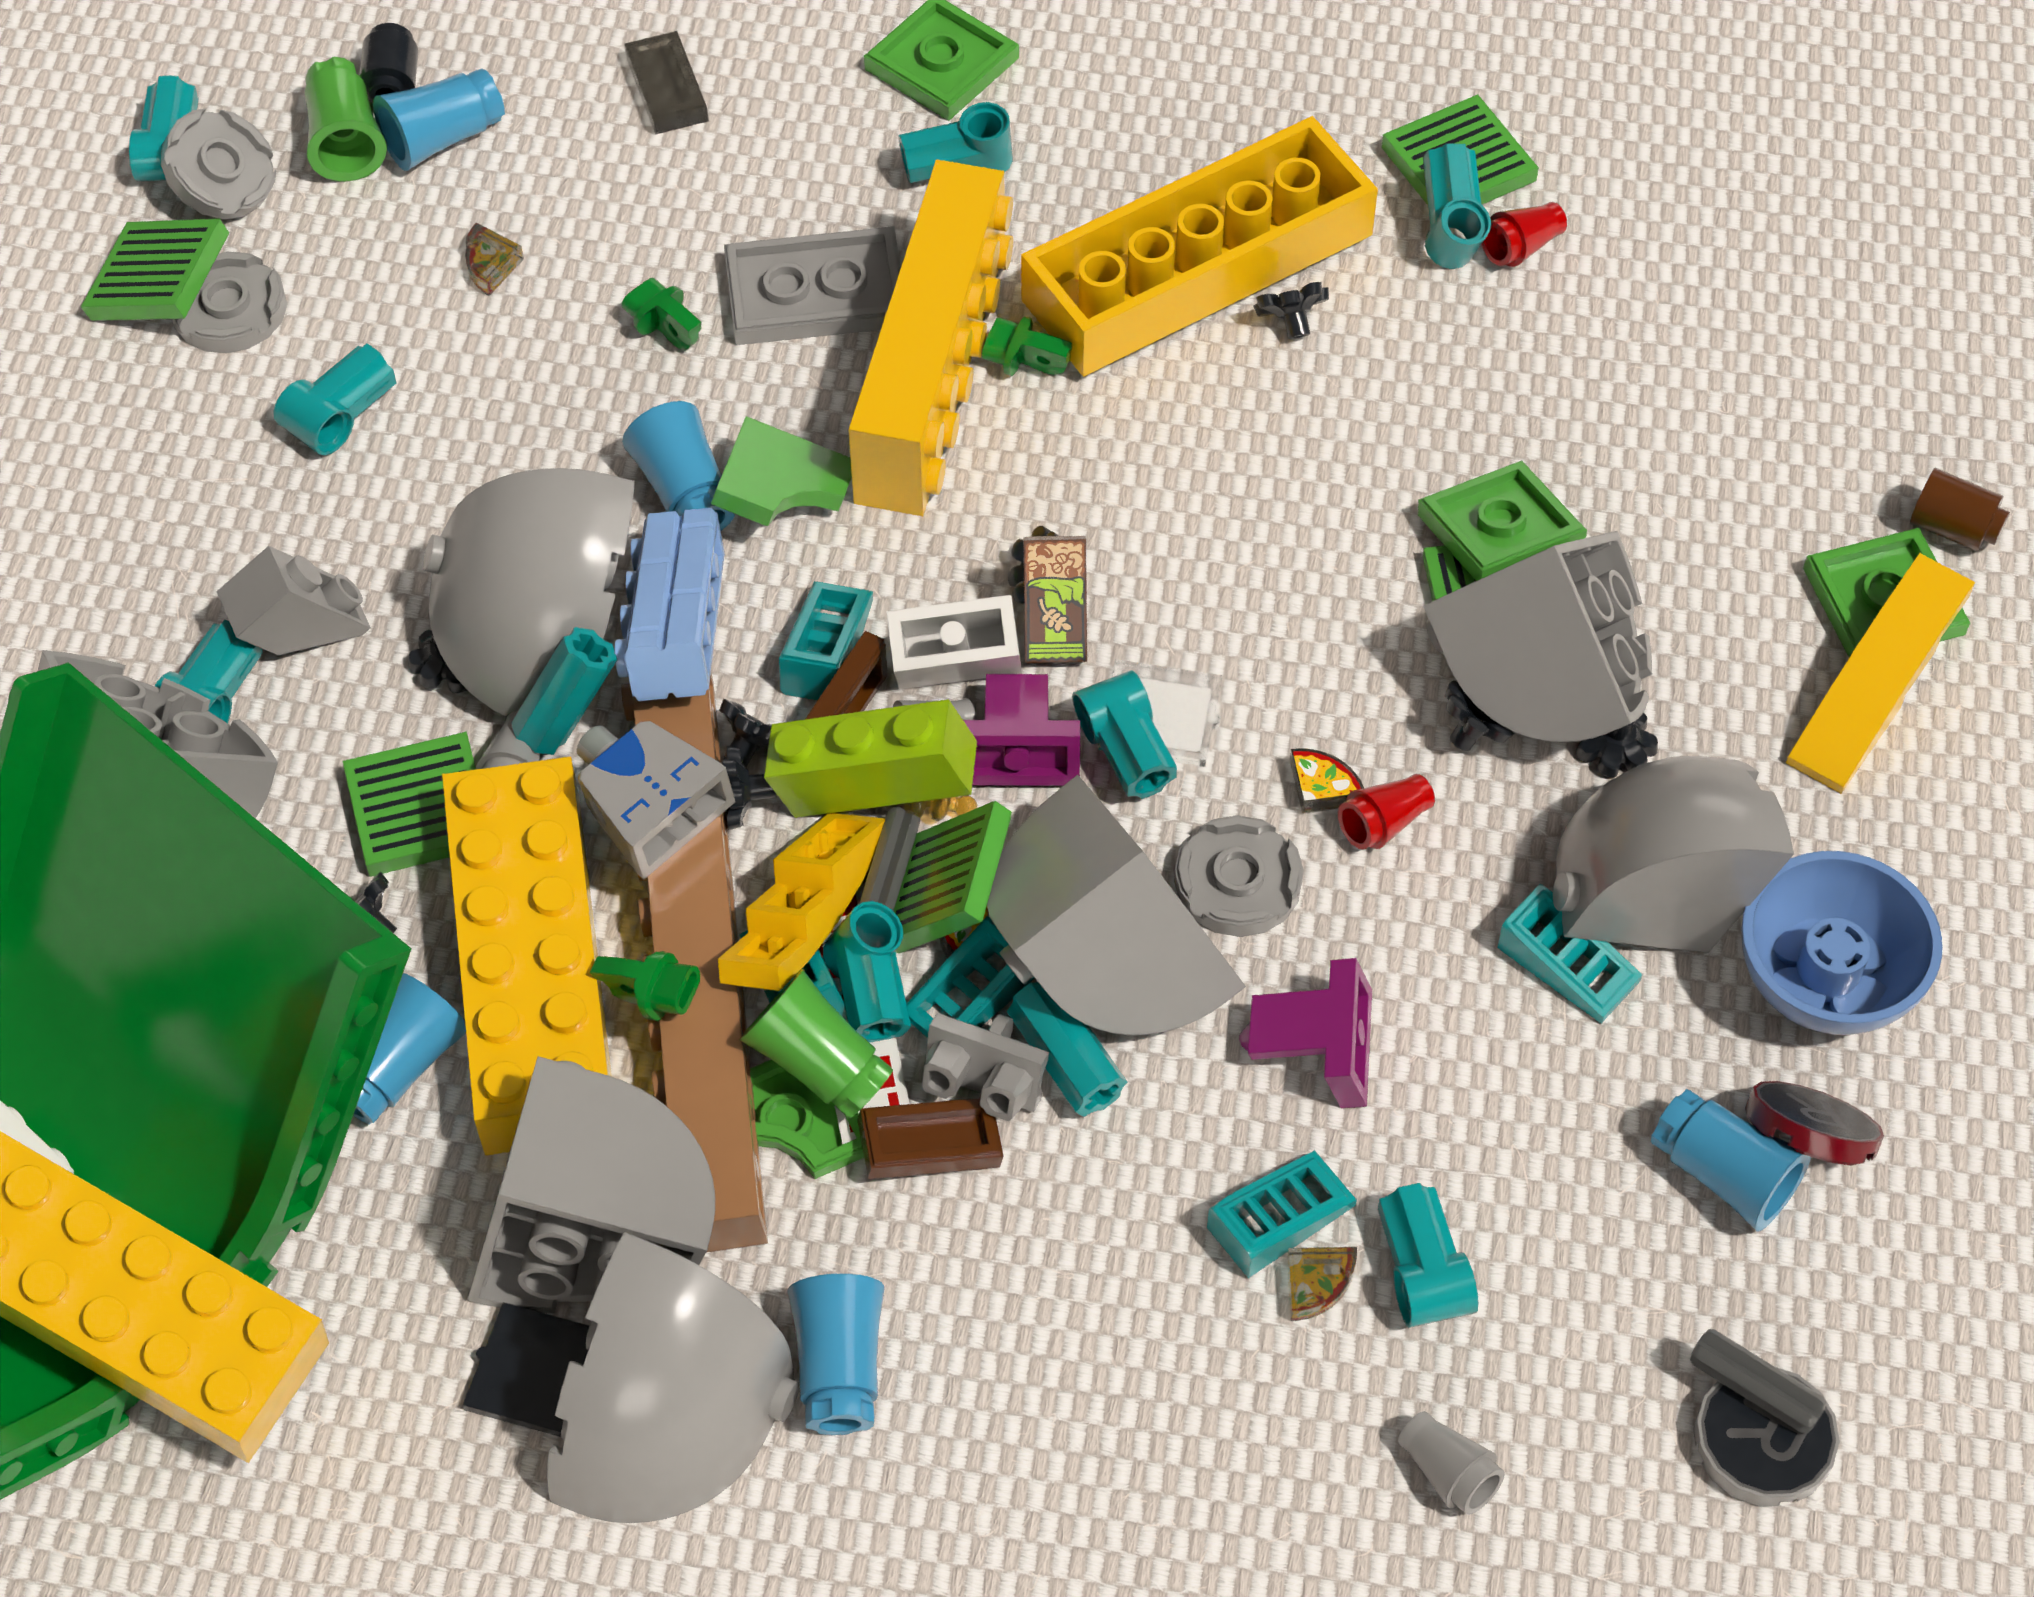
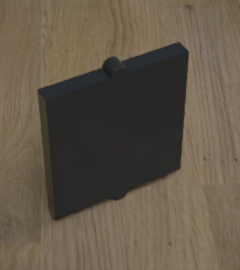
M503 1302L486 1347H480L476 1352L479 1365L463 1403L464 1411L561 1437L564 1420L556 1417L555 1413L569 1362L575 1361L584 1365L588 1353L586 1337L589 1325Z

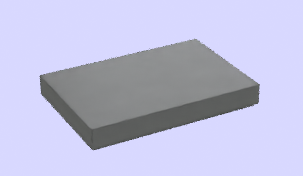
M895 227L724 244L735 344L745 345L881 330L901 269Z

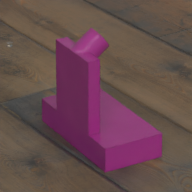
M986 674L985 720H963L977 740L972 785L1064 786L1075 776H1080V720H1048V674Z
M1357 958L1330 960L1329 989L1252 995L1250 1022L1239 1035V1042L1248 1051L1251 1060L1325 1054L1324 1078L1341 1109L1367 1107L1372 988Z

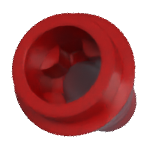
M1549 202L1542 206L1496 212L1490 217V232L1481 245L1488 259L1498 266H1518L1554 237L1566 231V214L1562 207L1555 202Z
M1413 774L1402 780L1351 791L1347 796L1346 802L1342 803L1338 808L1339 825L1347 840L1356 848L1362 850L1368 847L1380 849L1421 813L1434 806V791L1428 780L1420 774Z

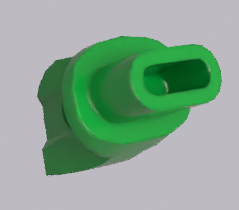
M649 278L629 292L623 299L622 308L634 318V328L640 334L647 335L658 329L670 343L684 351L699 341L702 322L682 305L684 293L679 287L670 286L666 288L655 278Z
M997 317L985 341L982 358L1003 365L1004 373L1010 376L1017 372L1021 363L1046 374L1057 375L1062 374L1067 368L1071 358L1072 343L1054 336L1032 331L1033 321L1030 317H1023L1019 323Z
M664 951L655 952L647 956L643 962L626 958L597 956L590 971V974L595 979L603 981L609 987L612 995L626 1002L637 1004L640 1013L645 1019L656 1021L664 1017L666 1013L685 1014L700 983V970L697 966L679 964L674 954Z

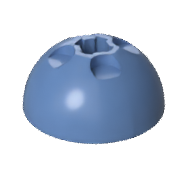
M1817 851L1790 858L1751 905L1745 907L1742 919L1741 938L1743 956L1749 974L1759 992L1773 1008L1787 1019L1800 1026L1821 1033L1834 1035L1860 1034L1883 1028L1897 1021L1912 1010L1926 995L1938 974L1942 960L1943 945L1940 926L1932 907L1920 890L1904 875L1890 866L1856 853Z

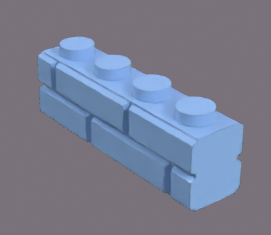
M712 508L684 510L683 516H679L676 511L649 513L644 521L642 538L631 540V559L634 571L626 572L628 604L621 605L620 608L623 639L615 641V654L617 655L616 668L618 676L620 678L629 677L632 696H635L638 701L667 699L669 693H673L676 698L705 695L707 689H709L725 556L718 514Z

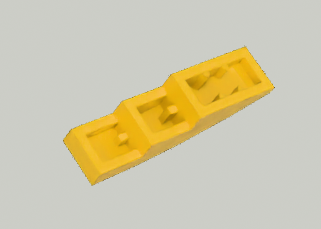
M1919 553L1823 698L1790 752L1786 764L1842 794L1901 709L1907 692L1936 652L1941 637L1970 597L1975 582Z
M828 813L773 859L775 884L746 908L748 933L718 958L721 984L781 991L813 957L839 922L871 866L885 818Z

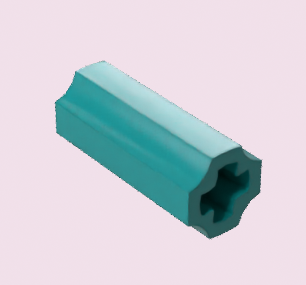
M574 627L569 636H564L511 722L516 739L525 742L534 753L554 755L559 746L565 745L617 661V655L612 643L603 640L594 630Z
M1039 982L1029 983L1013 996V1002L1006 1012L1013 1019V1022L1029 1045L1049 1052L1045 1068L1076 1113L1085 1117L1090 1113L1104 1110L1121 1096V1091L1128 1081L1088 1025L1073 1018L1060 1008Z

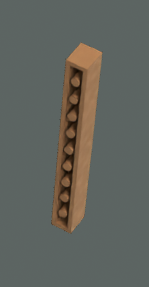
M712 674L710 675L709 689H707L705 695L676 698L673 693H669L667 699L638 701L635 696H632L630 683L621 685L622 702L627 721L635 720V726L639 722L651 721L721 763ZM724 811L644 880L638 875L640 882L648 881L649 897L639 899L638 905L643 936H653L654 953L660 951L672 953L679 964L695 965L700 970V983L687 1012L683 1015L666 1013L664 1017L657 1021L648 1019V1029L653 1052L662 1051L663 1070L652 1072L654 1097L678 1116L691 1131L706 1157L712 1174L715 1190V1216L707 1252L768 1244L759 1145L755 1126L754 1093L750 1075L749 1046L739 1040L747 1030L743 986L721 984L719 979L718 958L739 941L726 811ZM651 954L643 955V961Z

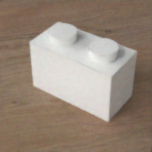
M1011 595L886 611L893 669L899 690L986 678V674L1022 673Z

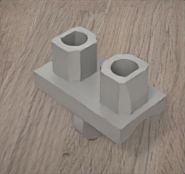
M937 1013L929 1025L922 1088L925 1092L944 1099L955 1096L960 1086L981 1093L980 1106L985 1110L986 1114L1010 1121L1021 1108L1032 1112L1036 1110L1042 1097L1041 1085L1049 1052L1012 1039L1013 1019L1001 1014L997 1015L990 1029L986 1030Z

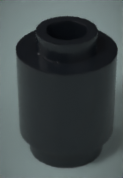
M396 23L376 25L363 41L360 77L366 85L368 100L372 103L375 96L406 91L416 86L418 46L411 32L402 25Z

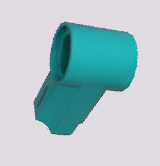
M159 76L157 82L147 87L141 129H133L129 140L130 167L136 181H167L161 167L162 144L176 121L198 108L199 98L196 87L182 81L179 76Z
M982 102L969 106L957 122L898 135L904 170L910 183L930 179L936 159L1002 170L1004 173L1013 162L1009 115L1003 107L995 103Z
M1445 144L1442 147L1428 150L1423 157L1430 230L1426 235L1425 248L1428 256L1434 263L1443 268L1457 269L1468 264L1490 232L1491 219L1488 211L1481 204L1475 150L1468 149L1466 144ZM1449 228L1459 230L1466 239L1455 236Z
M367 343L363 347L358 345L315 382L311 383L308 380L301 379L288 385L276 401L273 410L274 420L278 425L318 454H332L348 439L352 432L354 419L397 384L394 370L375 348Z
M224 619L220 624L213 623L180 672L169 671L163 674L156 682L155 687L161 688L162 681L166 678L210 699L208 711L228 724L232 710V697L263 654L262 648L236 638L228 620Z
M1133 670L1073 692V706L1077 719L1080 720L1083 733L1091 744H1100L1127 797L1138 796L1141 799L1150 797L1161 792L1170 781L1177 778V766L1152 721V708L1142 681Z
M873 901L862 902L853 908L827 938L823 946V957L827 967L836 977L840 978L848 1022L869 1043L902 1037L911 1027L895 952L903 940V927L900 919L892 909L882 903Z
M1416 1183L1398 1187L1393 1193L1380 1198L1377 1210L1394 1260V1288L1399 1310L1406 1326L1411 1328L1476 1314L1479 1302L1473 1270L1465 1253L1456 1252L1436 1188Z

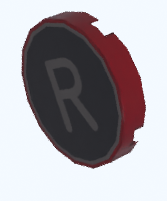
M1780 1081L1759 1082L1752 1088L1745 1107L1749 1121L1764 1135L1773 1137L1777 1128L1791 1136L1788 1145L1795 1148L1794 1151L1830 1163L1852 1166L1864 1163L1865 1159L1873 1160L1877 1156L1884 1138L1881 1126L1868 1114L1843 1100L1798 1084Z

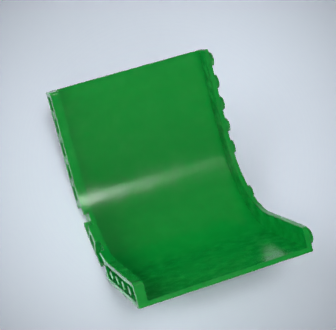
M69 662L20 676L14 681L9 693L8 704L0 731V1101L7 1107L17 1110L23 1117L26 1125L50 1148L59 1150L74 1170V1175L268 1287L278 1273V1270L270 1264V1261L291 1229L295 1232L305 1231L326 1191L412 948ZM1 1316L0 1500L61 1469L119 1433L129 1425V1416L125 1412L140 1400Z

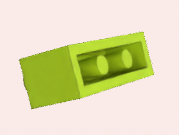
M949 699L776 723L771 726L764 779L795 818L967 796L972 793L977 740Z

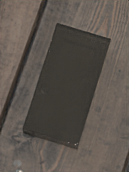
M677 31L624 44L626 59L655 135L709 121L706 103Z

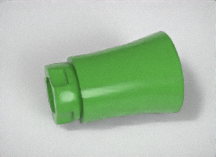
M334 56L327 61L315 62L307 71L304 91L308 112V162L314 171L330 180L347 182L365 178L381 166L387 152L385 139L374 119L369 104L366 85L363 79L356 74L354 63L345 58Z
M803 969L773 998L739 1039L773 1060L806 1085L823 1102L829 1104L832 1101L850 1119L871 1100L893 1072V1069L885 1061L873 1055L876 1048L861 1036L825 999Z

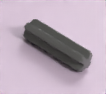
M893 807L887 811L859 904L873 901L882 903L894 911L921 821L916 812L906 811L901 807Z
M1708 1329L1693 1349L1690 1361L1695 1367L1801 1433H1809L1825 1410L1827 1402L1823 1396L1715 1329Z

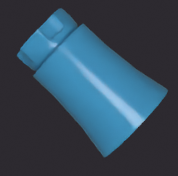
M483 68L467 75L458 73L438 82L410 90L378 95L373 100L375 120L385 139L387 150L397 165L404 171L410 170L433 154L463 139L484 132L488 125L501 121V117L505 115L502 96L494 83L493 77Z
M673 401L655 406L638 416L624 432L622 444L645 474L660 498L666 512L676 511L679 516H683L684 510L712 508L718 514L720 530L722 531L731 523L735 514L711 504L722 474L707 441L698 408L689 402Z
M403 973L353 1115L368 1125L374 1123L385 1112L387 1107L393 1108L411 1085L434 1061L466 1034L463 1017L435 991L408 974Z
M1688 1089L1671 1101L1660 1116L1657 1127L1651 1135V1143L1663 1152L1671 1155L1670 1160L1672 1163L1698 1179L1728 1203L1757 1232L1765 1229L1786 1206L1801 1183L1811 1160L1810 1156L1794 1151L1795 1148L1789 1146V1142L1775 1136L1771 1137L1769 1135L1768 1137L1764 1135L1753 1124L1736 1116L1713 1100L1706 1102Z
M824 1274L799 1280L790 1285L787 1290L796 1332L800 1368V1400L806 1405V1429L815 1430L823 1435H848L857 1431H867L874 1426L873 1402L878 1398L877 1356L879 1323L885 1290L883 1283L877 1279L857 1274Z

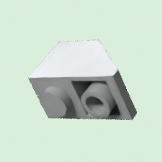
M271 546L266 547L216 591L236 638L277 655L362 636L371 628L360 605L363 602L362 595L351 580L341 574L334 576L315 567L302 556L297 555L293 557Z

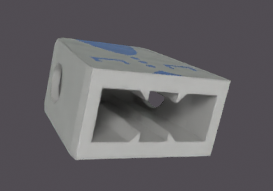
M651 721L639 722L620 739L616 738L604 726H595L582 736L577 745V755L588 764V766L581 770L578 776L587 806L635 872L643 880L735 803L726 767Z

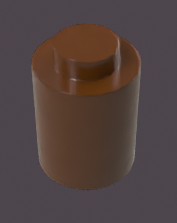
M1934 468L1916 503L1910 524L1978 552L1984 541L1992 545L1997 543L2010 512L2000 508L2004 498L2003 495Z

